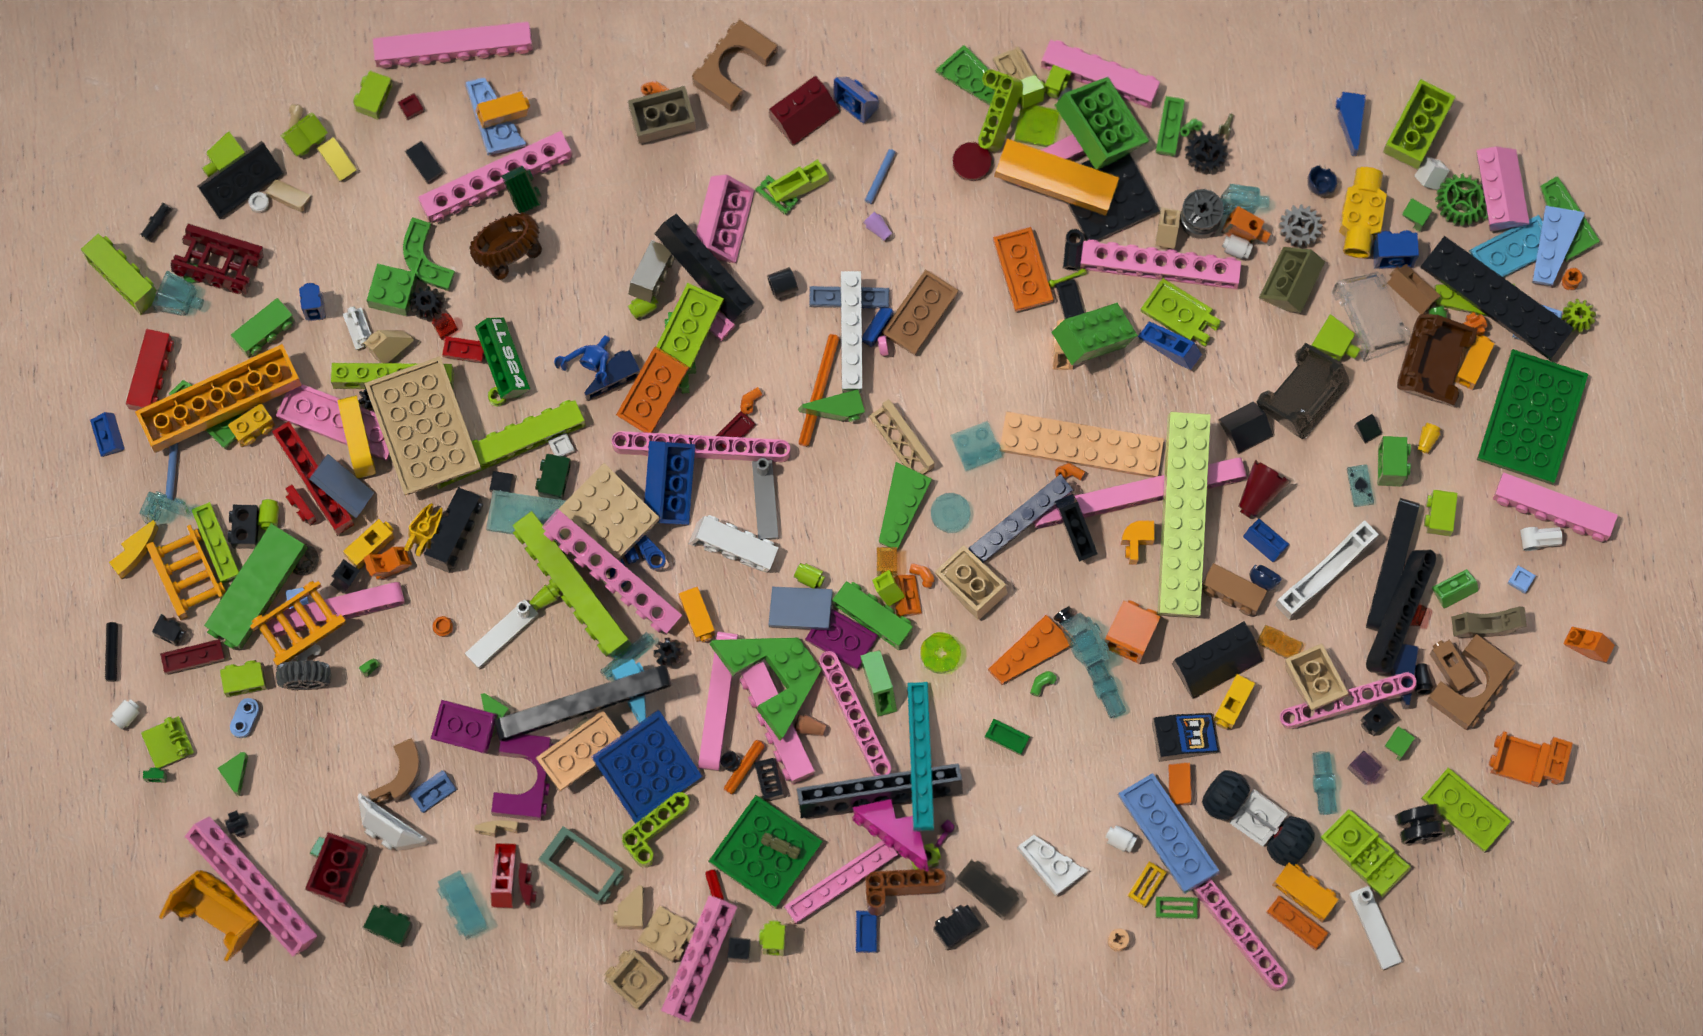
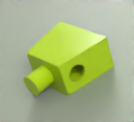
M229 131L206 152L210 163L205 165L202 170L208 178L245 153Z
M1330 314L1309 351L1340 362L1344 354L1355 359L1361 349L1351 344L1355 333Z

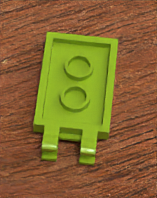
M1164 278L1161 279L1140 311L1172 332L1191 341L1194 338L1203 346L1207 345L1210 336L1202 332V330L1208 325L1211 329L1217 331L1221 320L1211 315L1212 308Z

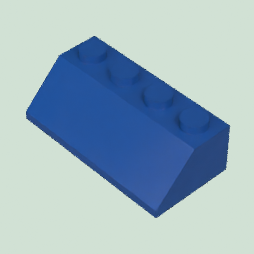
M649 441L644 503L660 518L657 523L689 525L695 444Z

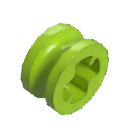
M493 387L488 392L489 402L493 406H502L506 402V398L499 401L496 398L492 399L494 393L497 392L499 395L497 387Z

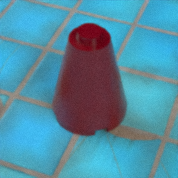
M1255 460L1238 505L1241 508L1240 513L1248 518L1251 515L1256 517L1290 481L1285 477L1281 478L1278 472Z

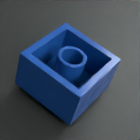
M1406 230L1400 233L1383 231L1377 234L1373 244L1374 269L1401 268L1405 264L1410 268H1414L1419 256L1417 233H1412V231Z

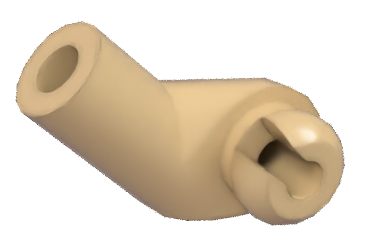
M292 104L289 107L291 118L288 129L301 120L303 108L299 104Z

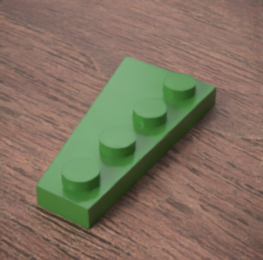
M1558 176L1540 186L1546 206L1580 211ZM1584 216L1564 258L1565 263L1600 242Z
M897 462L894 467L879 537L880 544L895 551L898 550L932 481L931 478Z

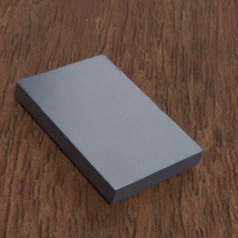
M329 454L324 457L309 478L355 518L361 513L374 494L370 488Z
M772 587L769 627L830 630L833 590Z

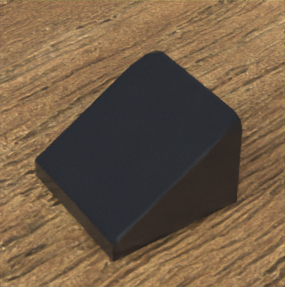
M1373 414L1358 421L1354 426L1364 443L1382 434Z

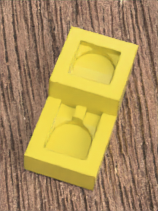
M334 137L317 148L339 181L356 171Z

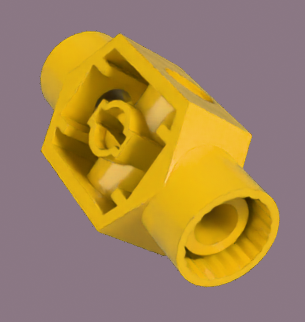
M1372 167L1357 168L1354 184L1348 187L1345 193L1339 232L1345 236L1343 253L1355 258L1369 257L1372 242L1376 239L1377 234L1381 232L1387 194L1381 190L1383 172L1379 169Z

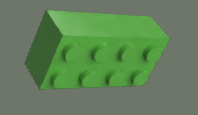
M1118 303L1064 319L1051 332L1071 365L1123 349L1138 336Z

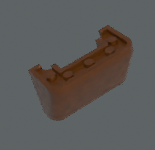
M1436 314L1419 315L1416 319L1397 381L1398 389L1455 406V402L1459 398L1458 388L1453 385L1463 349L1470 347L1476 341L1477 329Z

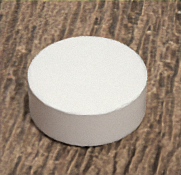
M262 192L252 194L249 198L251 210L256 213L265 212L269 207L268 197Z

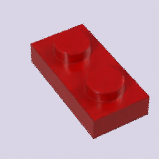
M446 336L442 356L482 363L484 351L480 341Z
M291 484L285 488L288 494L285 497L291 506L296 505L299 509L296 513L302 522L307 521L309 525L315 523V516L294 486Z

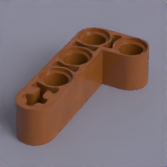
M938 868L928 869L927 872L924 869L870 872L865 880L867 911L874 916L881 915L885 910V896L940 893L945 889L946 875L943 870ZM916 879L919 880L921 883L913 884L911 883V881ZM899 881L900 884L895 886L892 885L891 882ZM878 882L879 885L874 887L871 886L870 883ZM879 901L881 904L874 906L871 902Z

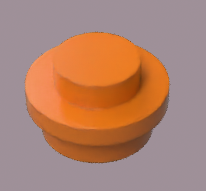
M445 616L436 618L432 625L434 633L441 637L449 635L453 630L452 621Z

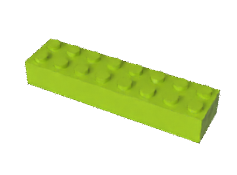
M531 511L512 526L515 529L513 534L522 545L526 543L527 547L524 549L534 561L538 559L539 563L536 565L546 577L550 575L551 579L548 581L558 593L560 591L563 593L561 598L570 609L572 607L575 609L573 614L582 625L585 623L588 626L585 630L594 641L597 639L600 642L597 646L606 657L610 655L612 658H615L631 646V641L565 553L559 548L556 541H551L543 534L545 530L542 528L543 524L538 517Z

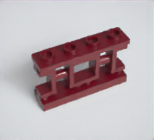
M188 223L182 240L183 244L189 246L185 257L174 255V259L170 263L171 271L180 277L187 276L196 282H205L215 288H224L235 294L246 295L251 283L250 278L244 276L248 265L259 266L264 257L263 246ZM197 243L206 246L204 253L196 251ZM211 253L226 257L222 269L206 264ZM235 255L244 258L241 264L233 262ZM191 258L200 260L198 267L189 264ZM229 269L237 271L235 278L227 276Z

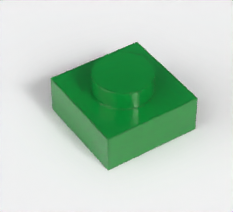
M151 767L149 771L143 770V779L146 783H166L167 774L161 771V768Z

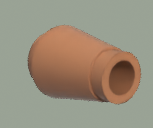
M804 714L798 715L794 728L796 731H799V734L823 736L826 724H822Z

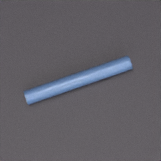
M888 150L865 198V202L872 204L896 153L894 150Z
M178 443L170 446L165 494V501L168 502L173 501Z

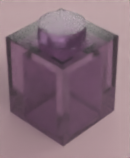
M1363 751L1347 769L1366 785L1369 781L1373 783L1380 776L1378 772L1382 767Z

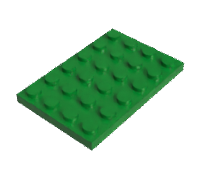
M1512 349L1477 460L1554 485L1588 373Z

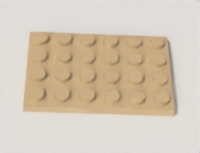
M441 356L364 383L405 496L481 469Z

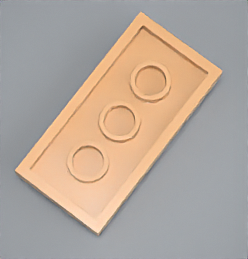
M602 710L540 754L536 759L561 792L595 768L596 764L591 756L620 737L621 734Z

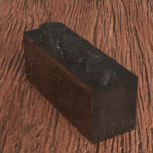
M971 859L956 877L955 882L1004 920L1019 902L1020 898L1017 897V891L1010 886L1006 888L1001 884L1002 880L996 874L990 875L985 871L986 867L978 860L974 862Z

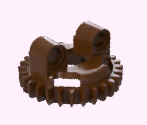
M524 213L508 214L506 217L502 216L498 220L495 219L494 222L483 227L482 231H478L477 236L473 237L469 247L471 257L476 265L478 264L479 267L483 266L495 279H505L509 274V264L516 262L524 255H527L529 258H536L541 254L542 247L537 239L540 233L539 227L533 217ZM519 225L523 227V230L510 232L508 227ZM515 240V242L512 243L511 245H509L508 247H506V248H504V249H501V248H503L504 246H506L507 244H509L510 242H512V241ZM487 243L490 246L487 252L481 251Z

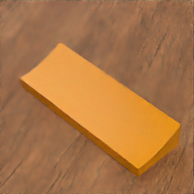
M1007 139L994 175L996 178L1105 216L1119 177Z

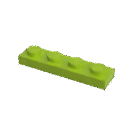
M209 502L191 509L220 582L224 583L234 579L239 571L211 503Z

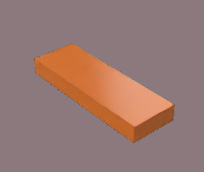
M1280 896L1277 897L1266 912L1315 950L1328 935L1327 931Z

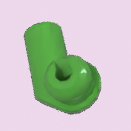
M1198 119L1190 120L1180 129V134L1186 137L1193 129L1200 131L1203 122L1198 121Z
M1046 671L1036 676L1030 694L1039 697L1043 685L1056 682V675L1051 671Z

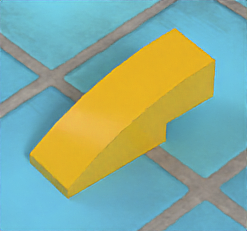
M154 520L122 542L121 546L125 551L109 562L121 579L130 573L148 551L146 544L154 541L159 528Z

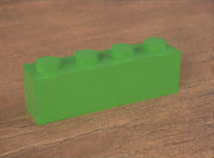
M846 581L833 598L832 605L899 650L912 632L913 626H911V622L903 616L900 618L895 615V611L888 605L882 606L879 604L878 599L872 594L868 593L866 595L861 591L862 588L856 583L852 582L850 584Z

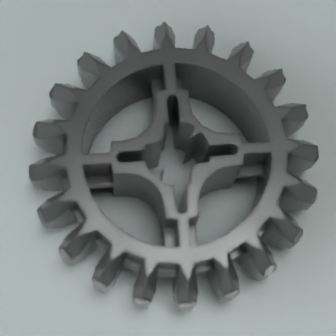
M298 660L285 662L276 667L277 685L282 688L309 690L322 688L330 683L331 670L325 662Z

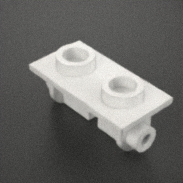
M354 306L347 309L348 312L343 314L355 349L358 350L366 347L364 342L369 338L371 332L362 308L355 309Z

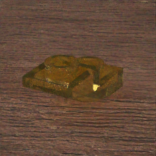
M1268 625L1264 626L1257 640V644L1286 659L1300 653L1304 646L1303 642L1286 636L1284 632Z

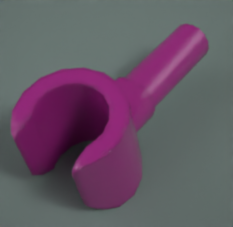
M949 819L941 825L944 832L935 845L938 848L955 829L954 824Z

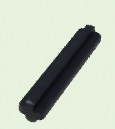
M108 622L106 624L105 680L107 682H115L117 680L118 624L116 622Z

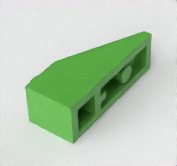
M858 389L805 403L798 408L800 413L839 421L849 420V422L861 419L860 416L865 413Z

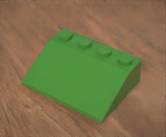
M1108 77L1066 92L1055 104L1056 109L1096 170L1117 161L1149 142L1147 136Z

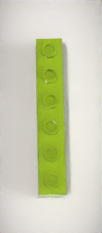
M332 363L331 384L333 389H365L364 383L417 364ZM444 364L446 373H447V375H448L450 384H451L452 389H453V388H454V369H453V365H452V364Z

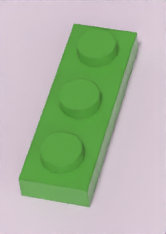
M1165 97L1156 147L1157 154L1175 157L1185 99Z

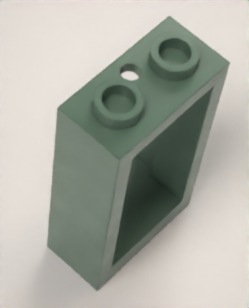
M564 826L539 858L541 864L598 905L602 901L605 903L612 894L610 890L614 885L618 886L624 878L622 875L624 871L620 866ZM568 838L615 871L598 894H595L551 862Z

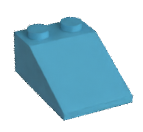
M631 659L612 670L613 680L642 672L644 669L639 662L636 664L634 659ZM645 695L626 701L639 723L646 719Z

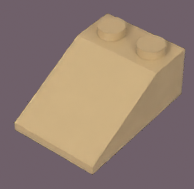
M964 545L935 571L939 579L977 620L981 619L1007 594L1006 584Z
M1323 644L1285 659L1286 671L1294 687L1311 711L1349 695Z

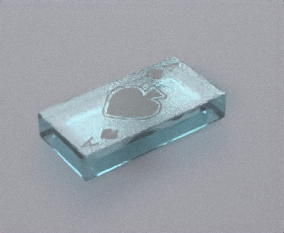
M1367 464L1347 467L1353 507L1373 505L1374 499Z

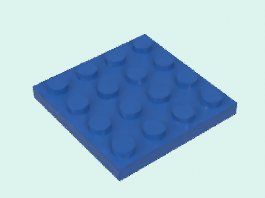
M659 710L591 756L635 824L672 795L683 791L702 777Z

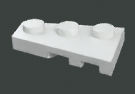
M1032 835L1017 847V850L1055 896L1088 871L1084 867H1080L1072 862V859L1069 857H1065L1057 852L1052 846L1035 835Z

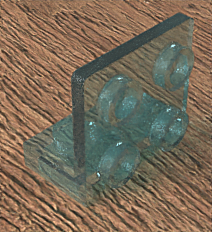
M158 491L155 493L148 492L139 512L146 524L152 520L156 522L161 516L160 508L188 519L192 516L184 501L174 498V501L167 498V495Z

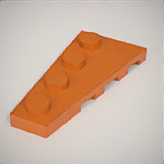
M1045 615L990 666L988 671L1003 685L1026 670L1073 646L1074 642Z

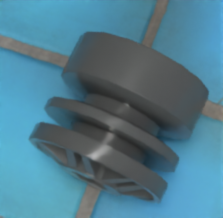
M1206 189L1195 190L1189 193L1184 200L1180 214V225L1184 232L1196 239H1205L1214 235L1219 229L1224 212L1222 200L1216 193Z

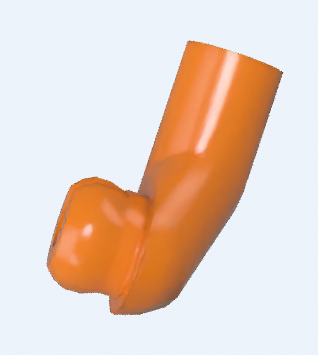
M657 81L641 86V92L646 96L670 90Z
M758 387L742 396L740 408L743 413H752L754 400L762 396V392Z
M1067 463L1056 468L1055 476L1057 477L1061 474L1064 478L1074 476L1081 480L1085 471L1073 464Z
M911 563L909 573L921 576L924 587H932L935 578L930 569Z

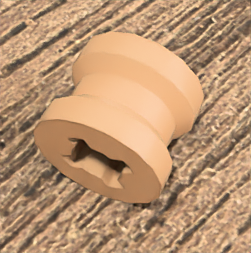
M1114 929L1108 937V945L1114 951L1124 950L1129 943V935L1123 929Z

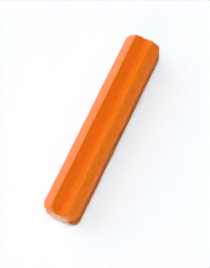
M759 740L754 741L742 759L740 767L734 771L724 786L726 792L734 794L764 749L762 742Z

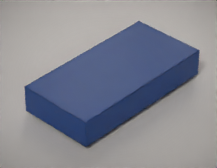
M856 911V953H877V916L871 915L868 911Z

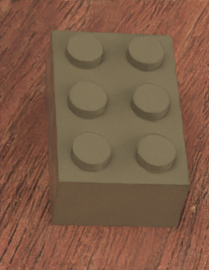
M685 86L628 100L629 111L639 144L696 130L695 119Z

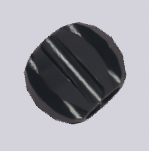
M664 638L665 643L658 641L655 645L658 649L653 650V655L655 658L660 657L656 661L659 665L667 663V668L672 667V662L677 663V665L682 659L678 656L684 655L683 648H677L681 643L676 639L674 642H670V638ZM672 650V653H669L668 656L665 655V652Z

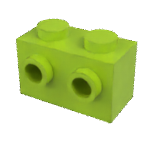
M769 921V924H764V929H760L759 945H763V955L784 956L785 925H781L780 921Z

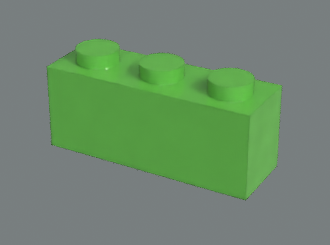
M276 298L234 331L231 337L249 358L251 355L255 356L262 349L261 347L266 343L273 342L281 331L288 330L295 320L284 304Z

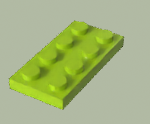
M687 283L656 347L689 366L688 370H691L723 304L724 298Z
M1450 768L1444 771L1421 798L1428 805L1438 804L1441 816L1483 852L1488 849L1511 822L1509 818Z

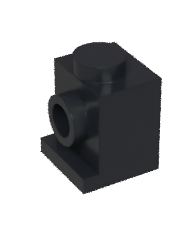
M343 559L331 575L334 579L330 585L344 594L360 570Z
M163 614L160 615L152 630L155 637L174 646L182 642L186 635V631L182 630L180 623L172 619L168 622Z
M1380 702L1375 708L1364 715L1360 721L1365 732L1371 733L1374 736L1391 723L1395 717ZM1377 716L1380 719V721L1375 722L1373 720V717Z

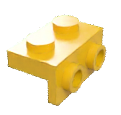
M259 404L229 423L228 426L240 446L243 447L244 445H251L261 434H268L272 431V427L275 424L265 407Z

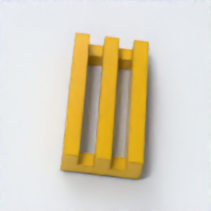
M1149 861L1127 897L1132 898L1135 902L1145 907L1165 876L1166 871ZM1150 867L1154 869L1138 896L1134 895ZM1159 872L1160 876L1145 900H1142L1141 897L1156 873Z

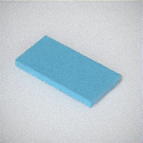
M1537 215L1529 219V225L1514 227L1470 249L1469 252L1504 278L1536 261L1543 221Z

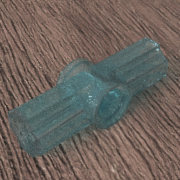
M1101 656L1087 661L1084 665L1093 682V689L1098 699H1101L1109 718H1116L1125 713L1126 709L1119 697L1116 682L1109 675Z
M1320 751L1312 753L1314 770L1313 788L1317 794L1319 815L1337 813L1335 798L1336 780L1334 773H1332L1330 752Z

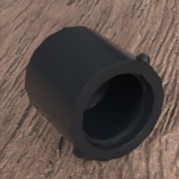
M790 267L767 275L768 283L775 299L798 291V286Z

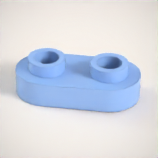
M243 699L236 709L230 723V731L237 738L247 737L252 730L259 713V705L254 699ZM251 705L252 708L250 711H245V706ZM238 724H243L244 726L241 730L236 728Z

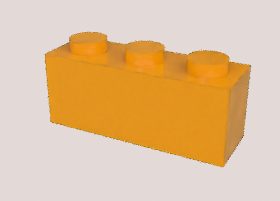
M1288 863L1272 885L1319 921L1323 922L1339 900L1336 898V893L1329 888L1325 890L1319 885L1320 882L1315 877L1305 875L1303 873L1304 870L1299 865Z

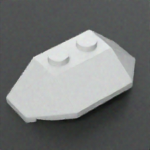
M361 793L358 795L362 825L366 829L364 832L373 839L378 837L382 840L381 844L389 850L394 848L397 851L427 846L429 843L427 838Z

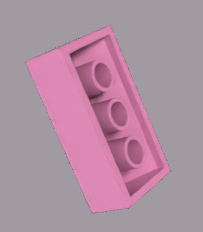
M1496 146L1477 150V161L1490 231L1529 225L1516 149Z
M727 174L711 176L696 236L717 260L736 263L754 189Z

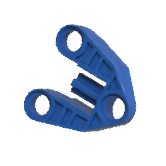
M644 535L636 545L649 568L655 571L661 570L666 564L665 555ZM633 546L625 554L628 564H633L639 560V556ZM660 556L662 563L657 566L653 565L651 558ZM621 558L619 561L625 566V563ZM615 568L610 570L611 578L616 574ZM624 581L621 587L627 585L629 581Z

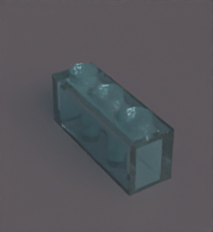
M460 870L438 881L440 887L436 889L441 899L446 898L449 904L446 906L450 917L455 916L458 922L455 924L459 936L464 934L465 938L468 939L488 929Z

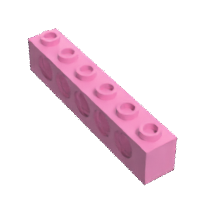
M713 896L708 897L663 1004L662 1012L690 1022L737 906Z

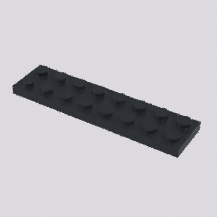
M1446 236L1441 239L1420 267L1548 360H1551L1574 329Z

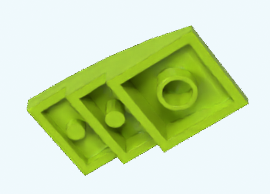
M1350 809L1321 836V839L1382 898L1411 869L1410 865L1395 853V850L1379 837L1376 831Z

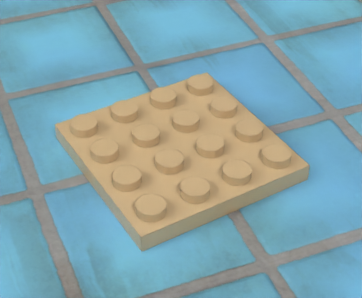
M605 463L559 508L563 514L618 561L660 520ZM563 528L560 534L567 538L570 531L568 528ZM579 541L575 545V549L578 552L583 551L585 548L583 541ZM598 554L591 557V564L597 565L600 562ZM608 568V569L606 570V574H607L612 568Z

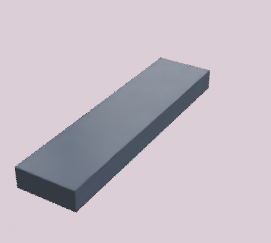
M810 286L809 307L841 308V287ZM861 287V308H889V288Z

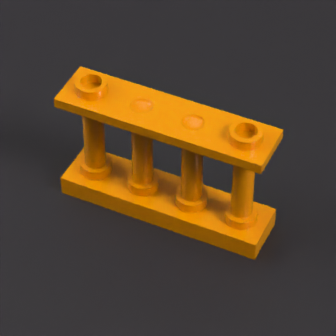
M191 525L187 526L189 535L163 547H156L154 542L146 544L180 620L188 618L186 611L189 610V607L215 595H218L221 600L223 594L226 593L222 582L217 583L199 541L202 538L198 530H193ZM194 541L198 552L170 565L168 563L164 565L162 558L165 557L164 554ZM202 559L206 570L180 582H172L170 575L173 574L172 572ZM210 577L214 585L213 588L187 600H180L178 593L181 592L180 590Z
M314 581L309 582L303 587L304 590L264 617L259 615L252 620L253 624L250 625L252 631L254 632L259 628L274 650L275 658L272 660L277 667L280 664L289 662L346 624V620L341 614L337 616L332 613L317 591L322 587L319 581L315 583ZM308 595L312 596L327 619V624L321 628L319 625L316 626L300 602ZM294 606L310 630V635L304 639L298 636L283 614L284 611ZM275 617L292 640L291 644L293 646L287 650L285 648L282 649L266 625L267 622Z

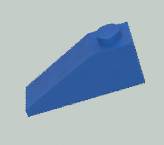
M1342 91L1341 97L1336 99L1335 109L1338 110V119L1351 155L1356 157L1359 149L1366 95Z
M1150 321L1138 335V338L1176 364L1189 370L1194 367L1202 356L1195 342Z

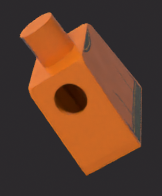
M1239 206L1228 215L1221 233L1228 236L1233 234L1246 239L1251 244L1256 239L1266 243L1271 232L1262 229L1263 219Z

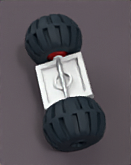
M1229 770L1222 771L1214 779L1203 796L1202 805L1205 811L1211 817L1218 820L1226 821L1231 819V825L1262 847L1270 838L1267 844V851L1276 863L1286 866L1288 863L1296 865L1300 862L1315 838V833L1309 823L1299 817L1291 816L1285 819L1287 812L1255 789L1249 795L1250 786L1241 774Z

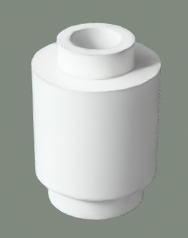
M1231 234L1230 237L1226 236L1222 247L1225 248L1224 252L1240 259H1248L1253 244L1249 243L1246 239Z
M131 699L128 702L124 700L112 713L113 716L110 720L123 730L125 726L128 727L140 714L138 711L139 706Z
M1117 825L1115 828L1110 827L1105 837L1109 839L1107 844L1129 853L1137 840L1133 833Z

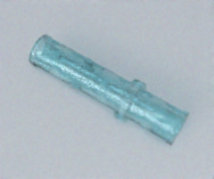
M645 632L644 635L620 655H615L613 660L600 670L601 674L609 680L613 676L612 670L634 659L655 642L652 636Z

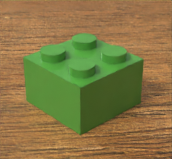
M377 263L367 297L369 308L407 317L411 305L410 299L413 298V292L418 281L416 273Z
M1383 436L1378 446V486L1402 487L1404 481H1407L1411 470L1410 463H1407L1408 456L1411 453V444H1407V437Z

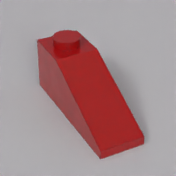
M495 844L491 883L492 907L512 908L516 844Z

